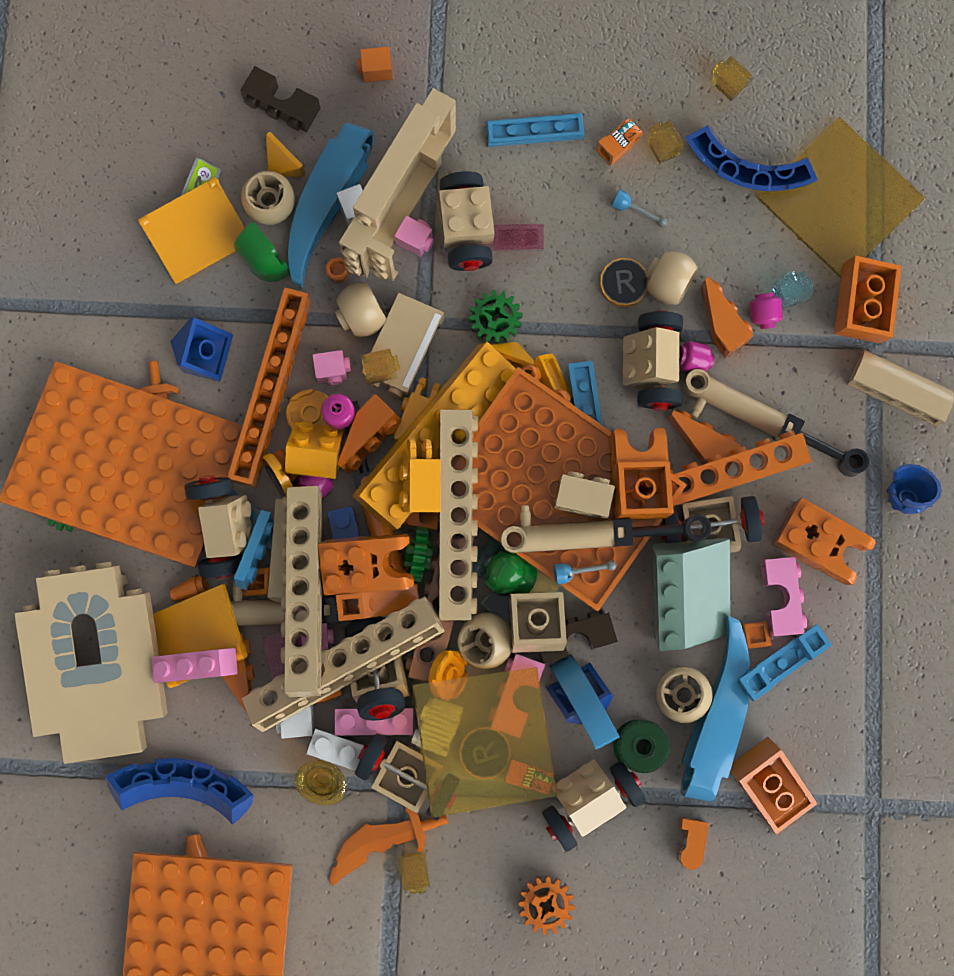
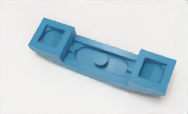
M818 624L805 631L804 634H800L740 677L738 681L753 702L803 664L831 647L832 644Z
M573 655L549 666L596 750L619 738L612 721Z

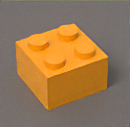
M308 421L295 422L286 444L285 473L336 479L340 467L337 463L344 447L345 428L342 430L333 429L328 425H317Z

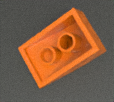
M766 737L732 763L730 773L776 835L817 805V802L782 750L769 737Z

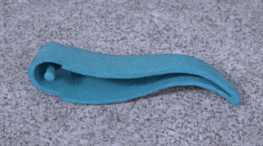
M345 123L336 139H329L300 196L290 231L288 263L294 284L301 287L304 286L306 270L313 251L341 209L337 192L356 186L368 169L366 161L373 147L374 131Z
M726 617L725 651L719 674L712 688L713 698L708 712L697 721L682 759V764L686 765L681 782L682 796L707 802L714 801L722 777L728 778L748 709L749 696L738 679L750 670L749 653L742 626L739 620L734 617Z

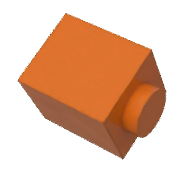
M389 47L360 49L361 59H357L358 74L363 73L364 82L393 80Z

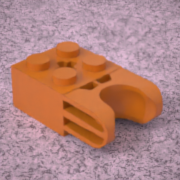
M662 427L655 428L649 435L648 450L639 452L630 446L625 430L621 428L613 429L610 435L612 479L615 486L613 493L615 520L661 519L669 517L674 513L666 430ZM640 486L643 491H646L645 495L639 492L638 488Z
M804 498L794 502L772 542L773 546L845 585H854L857 579L856 572L850 569L843 560V552L846 547L850 546L861 551L873 549L876 544L875 539ZM805 529H810L813 534V537L808 538V533L805 531Z
M396 534L327 539L319 543L318 550L324 595L404 590L414 586V577L410 573L396 572L389 565L391 551L400 550L408 546L410 543L409 535ZM348 564L353 565V569H350Z

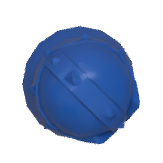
M915 464L902 465L894 470L892 479L894 481L886 490L889 494L888 502L891 503L892 508L904 514H916L925 511L928 507H932V504L940 498L942 492L941 484L936 475L927 468Z

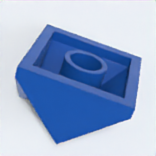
M191 317L170 341L177 365L186 374L221 381L233 334Z
M588 663L581 667L606 711L613 698L612 693L591 663ZM558 681L546 687L567 722L582 724Z

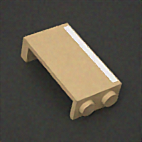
M398 293L362 370V376L366 379L365 382L375 388L383 386L388 389V393L398 398H401L402 395L409 397L410 387L434 334L444 321V312Z

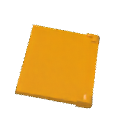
M216 177L138 219L139 225L142 226L175 284L236 252L234 242L245 229Z
M221 584L153 614L160 656L236 648L237 661L247 658L246 647L242 642L225 584ZM189 680L170 681L166 683L169 688H173Z

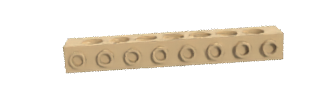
M440 410L439 620H471L472 614H477V598H472V588H477V572H472L473 562H477V546H473V536H477L478 522L473 520V510L478 508V495L473 494V484L478 483V468H473V458H478V442H473V431L478 432V416H473L472 410ZM459 429L464 430L467 435L465 442L462 444H456L452 439L453 433ZM462 455L466 459V466L462 470H456L452 465L454 457ZM457 481H462L466 485V492L460 497L456 496L452 491V486ZM457 507L463 508L466 512V518L463 522H456L452 518V512ZM457 533L464 535L466 538V544L463 548H456L452 544V537ZM462 560L465 563L466 570L463 574H456L452 570L453 561ZM453 587H463L466 592L465 598L456 600L452 596Z
M318 486L288 487L287 496L283 497V510L287 512V521H283L282 524L283 536H286V545L282 547L283 561H286V570L282 571V585L286 586V596H282L281 599L282 611L285 612V621L281 623L282 637H285V647L281 648V662L285 664V674H281L280 685L289 698L321 696L322 576L318 544L322 542V493ZM300 512H308L304 519H296ZM299 537H308L305 543L296 544ZM307 561L305 568L301 570L296 569L298 562ZM302 585L307 586L304 594H295L298 587ZM307 611L305 619L301 621L295 620L298 612ZM299 637H307V641L303 646H295V641ZM301 662L307 664L304 672L295 673L297 664Z
M426 597L413 600L402 610L392 612L384 620L366 626L357 635L343 639L339 645L321 651V672L323 671L321 676V696L289 698L284 690L281 689V675L273 678L272 682L265 686L251 690L247 696L242 698L252 726L264 732L445 632L433 605ZM415 621L411 628H407L410 622ZM392 633L391 638L387 641H384L385 637L388 634ZM369 646V649L367 650V652H365L364 654H361V653H362V650H363L365 647ZM346 659L345 663L339 667L340 662ZM305 662L298 664L295 667V673L304 672L307 664ZM277 697L276 701L271 705L272 700Z

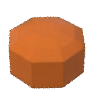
M341 257L331 258L325 266L328 278L335 283L345 281L350 275V272L346 270L347 267L345 266L344 259Z

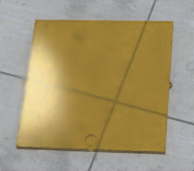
M839 117L793 161H800L808 157L818 178L817 181L795 189L762 191L756 198L791 230L798 240L802 241L841 278L842 264L854 256L865 258L925 197L891 166L884 156L873 149Z
M537 667L413 685L421 741L420 753L423 755L432 818L557 796L548 740L549 730L546 727Z

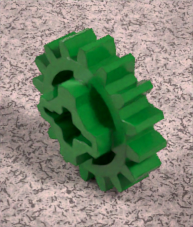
M492 290V296L488 297L484 292L482 301L477 298L475 299L477 307H470V312L474 315L469 316V322L475 323L471 326L472 332L479 331L478 339L485 336L486 342L490 343L491 339H495V343L499 344L502 338L506 343L509 342V334L514 337L517 335L515 328H521L522 323L518 320L522 319L523 313L516 312L520 309V304L513 305L514 296H510L507 299L505 298V291H502L501 295L497 296L496 291ZM495 303L490 307H486L488 304ZM504 306L510 310L511 314L506 313ZM495 314H499L497 321L492 320ZM479 318L487 324V330L482 326ZM501 328H506L504 331L496 332Z
M416 527L414 539L409 538L410 543L406 546L404 568L409 569V573L414 577V582L421 583L423 571L430 570L433 553V541H428L429 528Z

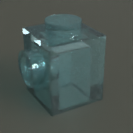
M795 271L786 273L772 287L775 296L781 298L782 309L805 302L814 294L813 282L806 276L805 271L797 274Z

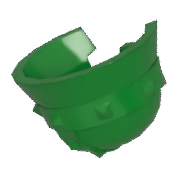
M502 550L489 561L486 567L485 584L498 594H525L534 588L537 579V568L516 553Z

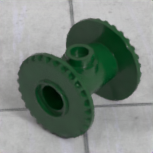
M631 720L624 723L617 730L619 738L613 741V750L617 760L621 761L626 768L638 773H651L658 770L666 762L670 751L669 739L665 731L656 723L646 720ZM643 739L646 747L643 752L638 753L636 744L639 740Z

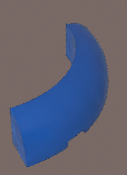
M710 125L686 136L691 148L702 162L717 175L739 186L762 191H781L802 187L818 180L808 157L783 165L758 164L743 159L726 148L714 134Z
M165 758L156 759L155 762L137 765L136 763L105 776L109 790L121 811L149 799L181 797L199 801L221 813L231 824H234L248 811L254 795L235 777H229L217 771L212 765L188 759Z

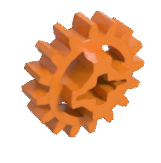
M546 875L545 881L541 882V879L537 876L535 885L528 881L527 886L529 890H521L520 892L525 898L518 901V905L524 907V909L519 911V915L521 917L527 916L524 924L528 926L532 923V931L534 933L539 928H542L543 935L547 934L548 929H552V932L557 934V926L560 925L565 929L564 920H572V916L568 911L575 910V906L569 903L574 897L573 894H565L569 887L567 884L560 887L559 878H556L553 883L550 876ZM541 888H548L547 891L544 893H535L537 890ZM558 892L563 898L564 907H561L556 902ZM550 899L552 908H546L542 913L541 901L546 902ZM529 902L536 906L535 917L529 911ZM557 917L556 920L545 923L547 918Z

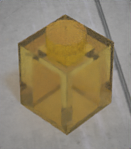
M730 56L725 62L721 60L714 67L711 83L732 101L748 85L752 74Z
M671 120L666 123L658 122L649 129L646 141L659 164L681 154L684 143Z
M391 349L361 355L368 385L397 379L396 371L400 370L397 355L392 356Z
M426 852L401 855L399 863L403 891L410 890V894L425 892V887H430Z

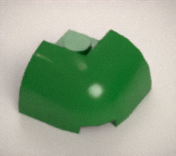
M254 222L240 233L234 242V249L248 264L256 277L267 282H277L290 275L286 262L284 260L280 261L275 247Z

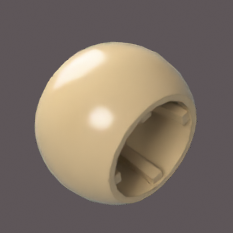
M261 171L252 175L245 182L241 192V203L244 211L253 221L263 225H274L284 221L291 214L295 203V193L292 185L283 175L274 171ZM267 199H275L272 205H264Z
M679 251L665 252L661 259L655 257L645 276L650 279L647 285L650 295L665 305H678L692 283L698 267L691 257Z
M360 282L348 285L340 292L336 299L340 309L336 310L335 314L345 331L351 328L355 336L366 337L375 334L383 327L386 316L368 283Z
M492 613L473 615L471 620H466L463 623L458 634V648L462 657L470 665L481 669H490L501 665L512 652L511 628L509 624L500 616Z
M677 667L671 669L662 676L657 685L656 701L658 707L668 719L674 722H695L708 712L712 703V688L708 679L694 668ZM683 678L684 682L677 685L673 691L669 690L673 682ZM690 679L698 682L701 694H697L694 688L689 685ZM688 689L692 693L691 700L686 703H682L678 699L680 691ZM667 696H672L675 703L680 706L678 711L670 707ZM697 701H700L697 707H695L691 711L686 712L687 708H691L695 705Z

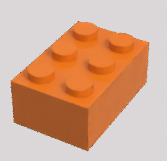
M854 256L842 264L834 328L835 335L878 344L893 338L901 265L860 256Z

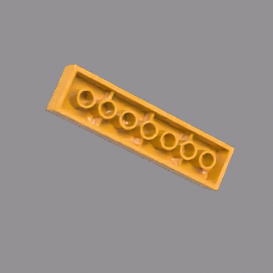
M488 342L477 345L354 492L352 497L388 529L398 530L412 513L403 512V507L399 504V494L403 491V480H400L399 469L400 465H403V460H406L407 439H415L416 459H422V441L424 439H431L432 459H440V410H472L473 416H478L479 422L516 368ZM462 429L456 430L452 436L453 441L456 444L464 443L467 437L466 432Z

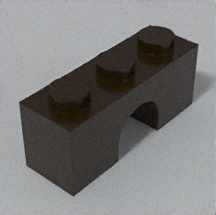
M254 66L240 90L245 104L253 109L258 107L264 110L269 117L278 120V118L282 119L294 130L299 131L301 129L307 132L321 109L319 99L299 88H296L293 95L288 99L281 100L275 98L274 95L279 87L276 77Z
M602 609L598 612L587 613L588 618L578 621L577 617L565 620L566 639L575 633L582 634L588 639L591 650L618 642L609 612L603 614ZM566 646L564 651L539 652L543 664L569 656Z

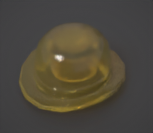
M322 760L310 761L301 766L295 776L297 791L312 803L322 806L333 805L339 802L345 795L347 784L344 775L337 766L330 762Z

